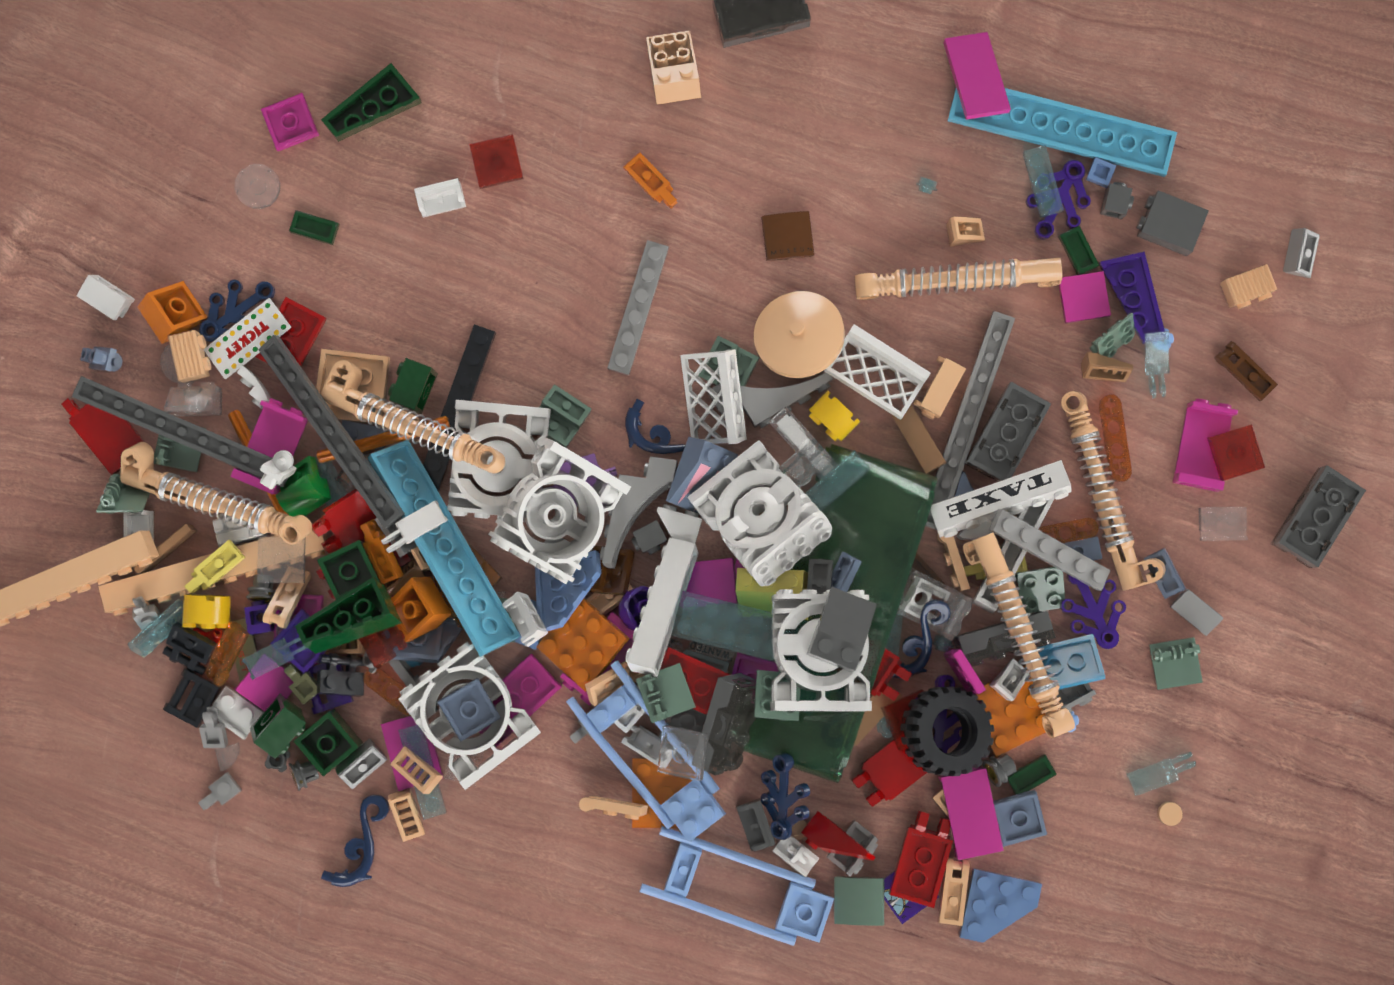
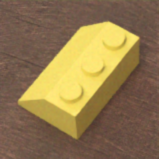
M737 568L736 595L741 617L772 619V596L780 589H791L793 594H800L802 590H807L808 572L804 570L785 571L776 578L772 585L760 586L746 568Z

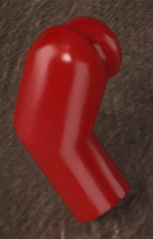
M198 627L193 628L194 631L217 644L225 637L221 628H215L208 632H204Z

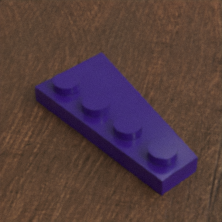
M1145 251L1099 262L1127 315L1133 313L1134 328L1142 344L1166 339Z

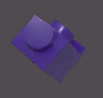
M265 600L251 602V607H244L248 635L274 632V623L267 624L258 619V615L260 613L264 614L269 605L265 604Z

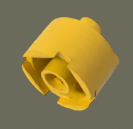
M827 390L809 409L811 412L809 417L818 426L821 423L828 429L825 433L831 439L842 441L860 421L858 418L853 421L851 419L853 413L835 396L830 399L831 393Z
M185 594L183 599L182 627H201L203 629L229 628L231 596Z

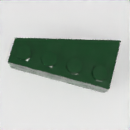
M390 63L323 117L321 121L339 142L422 102L417 93L393 64Z
M372 577L295 627L302 644L317 654L401 624L402 621L386 587Z

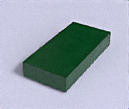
M295 210L289 232L333 245L340 224Z
M1080 225L1058 236L1077 275H1082L1100 266Z
M1043 754L1009 775L1008 783L1016 795L1032 790L1056 776L1057 773L1046 754Z

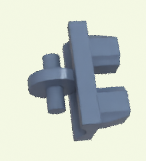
M94 346V349L83 348L80 361L90 363V369L109 372L119 370L123 360L116 353V349Z

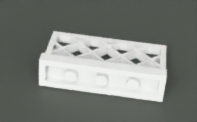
M855 324L844 339L840 352L843 357L838 355L836 360L824 370V372L900 420L931 374ZM847 343L856 347L858 354L847 356L845 350ZM872 357L875 359L877 366L866 368L864 358ZM859 359L862 369L851 371L848 360ZM844 361L847 372L839 373L832 368L834 363ZM890 369L894 371L896 379L885 380L883 370ZM878 371L881 381L870 383L868 372ZM863 373L866 384H856L852 375ZM909 381L916 385L915 390L905 393L902 382ZM897 383L900 394L889 395L887 385ZM882 386L885 396H875L872 387ZM902 398L903 409L899 411L894 408L891 399Z
M736 350L680 355L691 437L698 438L697 429L701 425L709 432L706 438L702 440L713 444H737L747 440ZM711 357H717L718 368L716 371L707 365ZM688 359H694L700 364L695 373L689 368ZM703 368L712 375L707 383L698 377ZM714 379L721 384V390L718 394L709 387ZM694 381L703 387L698 395L692 391ZM706 391L715 398L710 406L701 399ZM717 402L724 407V413L721 417L713 410ZM697 403L706 410L701 418L695 413L694 407ZM709 413L717 420L713 428L704 421ZM720 424L727 430V437L722 438L715 432Z

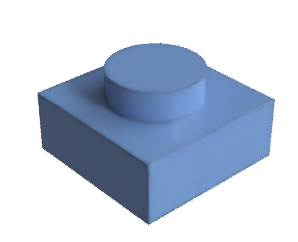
M1095 157L1085 180L1107 188L1116 165Z

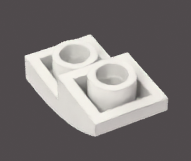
M241 366L237 371L242 376L240 381L249 388H252L249 392L254 397L252 402L263 409V406L260 405L261 400L269 401L271 398L267 389L248 368Z

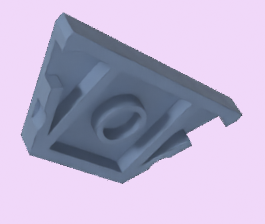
M447 618L438 628L410 642H405L396 625L382 630L393 660L439 663L462 631L463 626L458 618Z

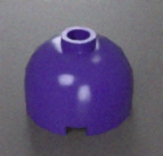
M646 586L629 590L621 598L619 604L620 619L632 631L636 627L639 628L641 610L643 606L646 607L648 602L647 593L649 588Z

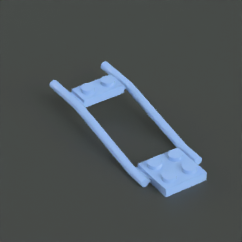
M617 660L611 664V667L623 682V686L587 714L574 696L568 699L566 703L594 741L653 809L667 830L676 824L687 841L690 842L726 814L713 796L720 788L707 771L692 765L694 755L664 719L654 723L699 776L662 805H660L602 736L601 733L637 704L648 714L639 688Z
M661 826L659 835L679 841L680 844L664 890L642 883L639 890L640 893L686 907L792 946L795 945L797 936L820 942L834 898L812 890L816 879L804 877L801 874L697 837L688 842L682 832L670 828L667 830L666 827ZM702 849L791 881L786 891L775 929L686 898L702 854Z

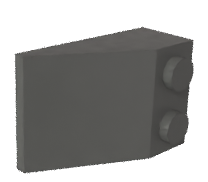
M831 587L806 655L850 672L855 671L877 604Z

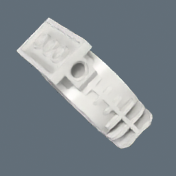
M456 400L455 429L464 433L465 431L462 428L470 429V432L467 434L478 443L489 437H505L518 444L524 454L535 455L539 448L537 442L540 438L535 441L532 435H541L545 438L548 436L551 413L549 408ZM479 411L497 413L499 415V422L478 426ZM510 414L527 416L526 431L518 426L506 423V417ZM494 440L483 445L491 446L504 455L505 466L500 473H489L465 461H452L447 510L452 511L451 515L465 516L467 513H475V518L488 519L490 515H498L497 518L501 519L504 514L503 508L504 506L507 507L510 494L504 496L487 495L478 490L470 479L463 478L462 473L472 474L477 484L487 491L503 492L514 487L520 479L533 473L532 459H522L520 452L512 444L501 440ZM493 455L488 458L487 464L492 462ZM541 486L540 488H538L534 493H536L537 491L543 489V486Z
M541 436L537 442L539 448L531 460L533 473L527 475L515 486L509 496L507 507L504 506L503 508L504 514L502 518H497L495 523L498 525L494 532L490 531L488 535L492 537L490 541L500 548L509 551L527 563L529 561L536 568L567 584L568 581L573 582L575 580L572 575L576 569H581L582 566L579 565L583 556L587 558L588 552L599 540L604 525V512L613 510L622 494L627 495L631 486L557 442ZM564 461L571 464L569 474L560 470ZM588 476L597 479L593 487L585 482ZM547 484H557L567 488L576 499L578 513L585 516V520L583 521L577 518L576 504L568 493L552 487L543 488L537 491L536 493L534 492L541 486ZM555 509V516L549 520L548 512ZM523 514L525 515V521L529 530L536 536L545 540H557L566 535H569L570 537L574 538V540L572 542H569L563 538L557 542L545 543L535 540L525 530V527L523 525Z
M760 440L755 442L687 497L711 529L720 531L727 547L760 586L772 585L776 578L785 571H789L797 561L809 555L818 544L826 541L831 536L832 526L825 514L784 474L778 462L766 450Z
M780 589L772 596L773 657L781 673L772 681L770 711H872L870 682L860 673L868 656V635L856 670L853 672L842 669L831 676H815L803 670L795 660H785L784 656H797L802 665L814 672L823 673L838 668L806 655L820 618L813 619L804 624L797 634H784L785 629H796L807 617L821 614L830 590H826L823 594H817V590L809 589L802 590L800 594H793L791 589ZM850 590V592H847L869 600V595H864V590ZM783 677H785V678L788 680V682H779V681H780ZM857 678L860 682H854V679ZM844 686V701H829L825 697V691L835 690ZM796 687L816 692V699L814 701H796Z
M468 642L457 649L459 654L451 659L450 656H447L437 664L440 668L435 672L428 670L418 678L421 682L416 686L409 684L399 692L401 697L398 698L431 743L445 753L450 754L448 767L465 790L541 733L524 709L512 707L509 691L485 656L480 657L473 643L470 645ZM484 676L489 677L490 679L483 683L482 686L492 702L503 695L504 699L496 705V710L501 719L492 723L483 734L475 738L465 739L460 742L458 738L453 737L446 743L443 742V738L451 732H455L441 708H439L440 716L430 724L428 722V718L436 713V702L442 690L457 680H474L476 678L480 680ZM461 683L453 686L444 694L442 698L454 692L455 690L461 688L467 683ZM510 711L519 712L516 716L510 719ZM509 724L517 738L515 737L504 747L497 748L494 744L501 738ZM491 747L494 751L493 755L482 762L477 768L468 755L483 752ZM454 754L461 756L453 762Z

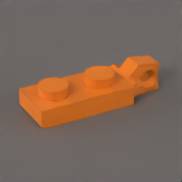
M641 152L623 167L654 201L656 200V202L660 203L663 200L670 209L677 204V199L671 194L673 188L670 182Z
M375 519L362 524L360 527L365 535L363 545L381 583L385 584L402 577L404 574L394 553H388L386 550L390 546L389 543L383 544L381 542L385 535Z

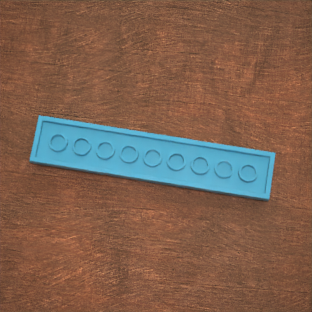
M957 88L955 89L948 122L1092 159L1097 157L1111 164L1162 177L1167 175L1177 135L1175 131L1005 88L1011 108L1009 113L966 120Z
M409 440L370 454L368 457L370 464L405 513L401 517L402 519L433 501L439 503L440 509L444 516L447 517L448 521L421 535L414 541L479 656L486 655L520 637L519 632L507 611L503 608L499 597L451 513L447 510V506Z

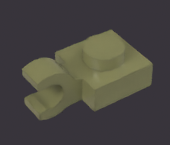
M292 664L284 669V672L294 682L289 688L303 705L317 695V681L309 671L302 674Z

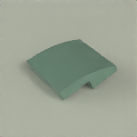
M717 336L710 352L735 349L740 386H746L760 358L740 348L738 345ZM711 357L707 363L714 371L718 368L717 357ZM704 368L698 375V377L707 382L712 376ZM716 379L712 382L715 386L720 384Z
M555 384L542 400L539 407L551 409L547 438L565 448L568 447L592 410Z
M834 877V924L883 926L884 878Z

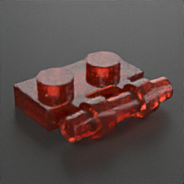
M396 625L359 638L370 661L377 669L397 656L393 650L395 646L399 650H404L407 647L404 640L405 636L401 630H398ZM387 629L390 633L389 639L384 634V631Z

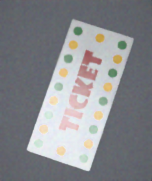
M268 298L208 345L204 351L223 378L227 379L240 369L241 366L259 354L260 351L258 349L273 335L280 337L291 326L272 300Z

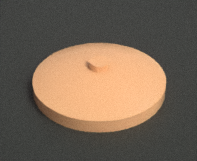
M807 291L787 293L770 302L759 315L754 329V344L762 362L773 372L789 378L809 377L825 370L840 354L845 339L843 320L835 305L827 298Z

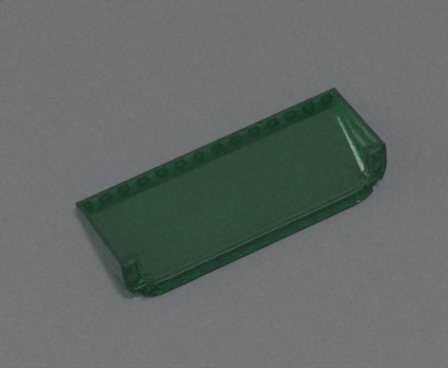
M831 444L830 448L825 447L823 453L825 464L823 469L818 468L814 480L818 482L816 491L811 490L809 495L811 501L816 504L829 520L832 526L831 536L826 541L818 544L809 555L797 561L790 570L809 572V559L833 560V572L842 552L848 553L862 561L847 592H850V590H864V595H869L868 601L877 604L868 632V656L863 670L860 672L870 682L871 694L930 513L938 477ZM821 614L809 616L808 620H803L796 629H785L784 634H797L804 624L813 619L820 618ZM769 619L765 628V632L768 633L766 642L761 641L757 654L761 655L760 659L775 662L772 646V620ZM784 656L785 660H795L803 670L815 676H831L842 670V668L838 667L829 672H814L802 665L797 656ZM857 678L854 679V682H860ZM844 686L835 690L825 691V697L829 701H844ZM800 689V701H814L816 699V692ZM745 703L744 707L750 709L751 713L743 740L732 736L737 744L735 749L773 761L776 755L786 753L794 759V766L792 768L835 783L840 781L844 767L846 768L864 712L799 711V721H781L779 719L754 717L755 705Z

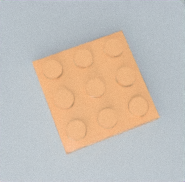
M321 349L316 386L320 395L335 363L346 360L362 371L363 377L357 391L373 393L381 399H385L390 357ZM342 380L341 384L345 385L346 381ZM327 403L338 420L368 423V421L364 422L357 419L355 414ZM365 405L364 408L370 410L371 407Z

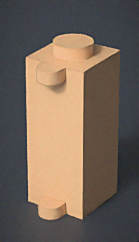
M938 356L937 361L941 363V366L921 402L915 400L913 403L918 409L922 410V415L932 420L934 417L938 419L942 415L966 368Z

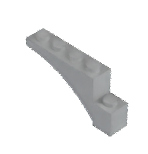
M824 373L814 379L787 387L751 388L740 386L743 410L754 428L759 425L763 428L772 423L771 418L777 414L782 417L792 410L791 406L797 402L802 405L810 400V395L818 390L820 394L830 388L829 383L832 382L833 378L828 373ZM721 384L712 388L717 394L721 390ZM707 393L710 399L713 401L715 398L711 394ZM717 402L715 407L722 416L724 407Z
M650 456L649 463H645L644 476L646 478L619 474L618 479L631 486L627 495L622 494L615 508L609 511V516H611L610 525H606L604 537L607 538L605 547L602 546L600 552V560H603L602 563L606 568L615 569L623 541L639 515L653 500L671 488L679 465L677 460Z

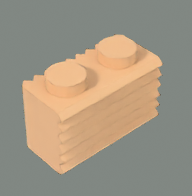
M1268 264L1228 278L1220 283L1229 307L1237 306L1238 309L1251 305L1250 301L1258 298L1260 302L1271 298V293L1277 290Z
M196 330L168 336L178 381L185 383L210 376L211 363L209 358L205 357L204 348H206V341L203 335H200Z

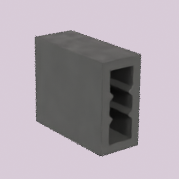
M1159 190L1153 196L1150 195L1144 207L1147 209L1145 217H1140L1136 227L1139 229L1137 237L1188 256L1194 250L1209 210Z

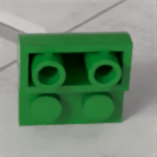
M307 456L294 465L297 468L295 473L288 478L285 487L280 488L281 492L276 494L278 503L290 516H306L332 499L327 479L320 477L316 458L312 456Z

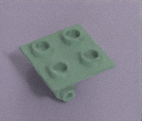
M1133 313L1127 315L1122 321L1118 320L1107 329V333H1103L1102 337L1099 336L1093 341L1090 350L1093 353L1110 358L1113 357L1119 347L1123 344H1128L1134 338Z
M158 435L154 464L197 472L201 452Z
M113 474L109 478V483L105 486L104 494L100 497V504L96 512L108 514L115 512H143L150 493L124 485L121 482L120 474Z
M1053 566L1017 572L1015 575L1017 580L1015 582L1016 584L1018 583L1020 588L1018 590L1019 596H1024L1021 601L1023 605H1027L1025 607L1026 613L1060 609L1061 601L1065 599L1063 571Z
M1195 637L1149 645L1157 690L1203 683L1198 659L1200 646L1196 644Z
M680 663L660 670L658 677L648 674L636 679L651 723L696 707Z
M757 670L754 717L779 719L781 721H799V711H770L772 681L781 672ZM783 677L779 682H788V680ZM796 687V701H800V688Z

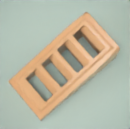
M406 746L402 748L390 764L423 794H430L443 777L436 769ZM409 756V761L402 767L401 764ZM417 763L412 772H408L412 765ZM422 769L425 770V771L421 774V776L417 779L416 776L418 775V773H419Z
M408 788L390 794L388 802L403 842L424 835L425 831L411 789ZM405 799L408 800V801H406V802H403V803H400V804H396V802H399V801H402V800H405ZM410 807L411 809L409 811L399 813V810ZM414 817V819L402 823V819ZM417 825V828L405 832L404 828Z

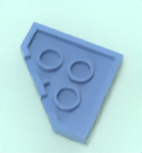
M596 550L588 552L587 558L583 556L579 563L582 566L581 569H576L572 575L575 580L573 582L568 581L567 584L535 567L537 613L547 631L562 628L600 577V553Z
M973 868L964 909L963 925L961 926L959 937L982 943L1038 907L1042 884Z

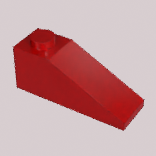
M819 811L816 812L801 832L807 838L805 842L815 850L819 847L826 852L871 861L876 858Z

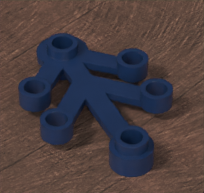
M231 280L228 283L229 293L225 315L218 319L219 307L225 302L224 297L219 293L211 294L209 297L211 304L208 320L201 323L199 327L200 335H203L207 342L215 341L229 330L224 328L226 325L238 323L245 317L242 314L257 303L268 298L272 299L275 295L274 286L266 281L258 283L255 288V294L236 306L238 294L242 292L243 285L238 280ZM238 283V289L233 291L232 285ZM269 288L270 293L267 296H264V289ZM219 296L220 302L214 304V298ZM214 327L215 332L209 335L208 329Z
M786 753L776 755L773 758V767L776 772L780 773L779 789L775 784L777 777L773 770H768L761 774V780L767 786L769 792L763 793L760 800L773 820L770 827L772 835L776 839L781 840L790 838L792 826L798 821L807 819L810 814L807 806L801 805L796 807L794 813L787 818L788 808L799 799L808 797L810 795V787L806 783L796 785L794 791L788 795L789 771L794 766V759ZM775 802L778 806V811L774 806Z

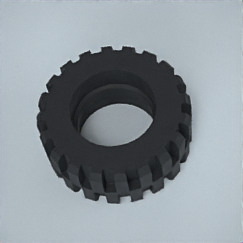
M934 687L917 695L918 699H912L908 704L910 710H905L902 716L906 720L905 724H901L900 731H904V737H901L902 744H906L908 747L905 749L908 757H914L912 762L917 767H922L923 771L935 775L960 776L961 774L972 772L973 768H978L983 763L981 758L988 757L990 753L987 750L988 746H992L994 741L991 738V732H994V725H990L991 713L984 710L986 704L983 700H977L976 694L967 692L966 689L961 687ZM944 709L953 711L959 718L962 727L961 740L958 746L950 753H943L936 746L932 735L934 720Z

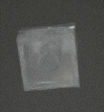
M201 382V386H192V383H178V387H170L164 411L177 417L222 415V388L215 386L214 382Z

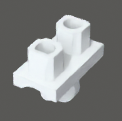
M281 450L274 455L272 460L264 463L260 468L264 472L260 483L269 489H273L276 484H282L284 479L293 475L297 468L293 466L294 459L292 454L286 450Z
M792 836L786 840H780L772 850L804 877L808 875L812 867L820 859Z

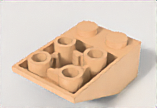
M690 31L646 37L656 103L663 104L701 98L699 76Z

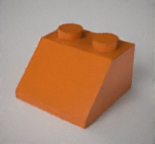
M184 281L148 292L137 306L161 344L169 341L168 336L190 331L208 318Z
M412 577L391 598L402 621L401 624L396 626L405 642H410L438 628L452 614L431 577Z

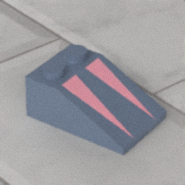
M688 437L666 501L698 513L687 497L736 459L738 454L706 440Z

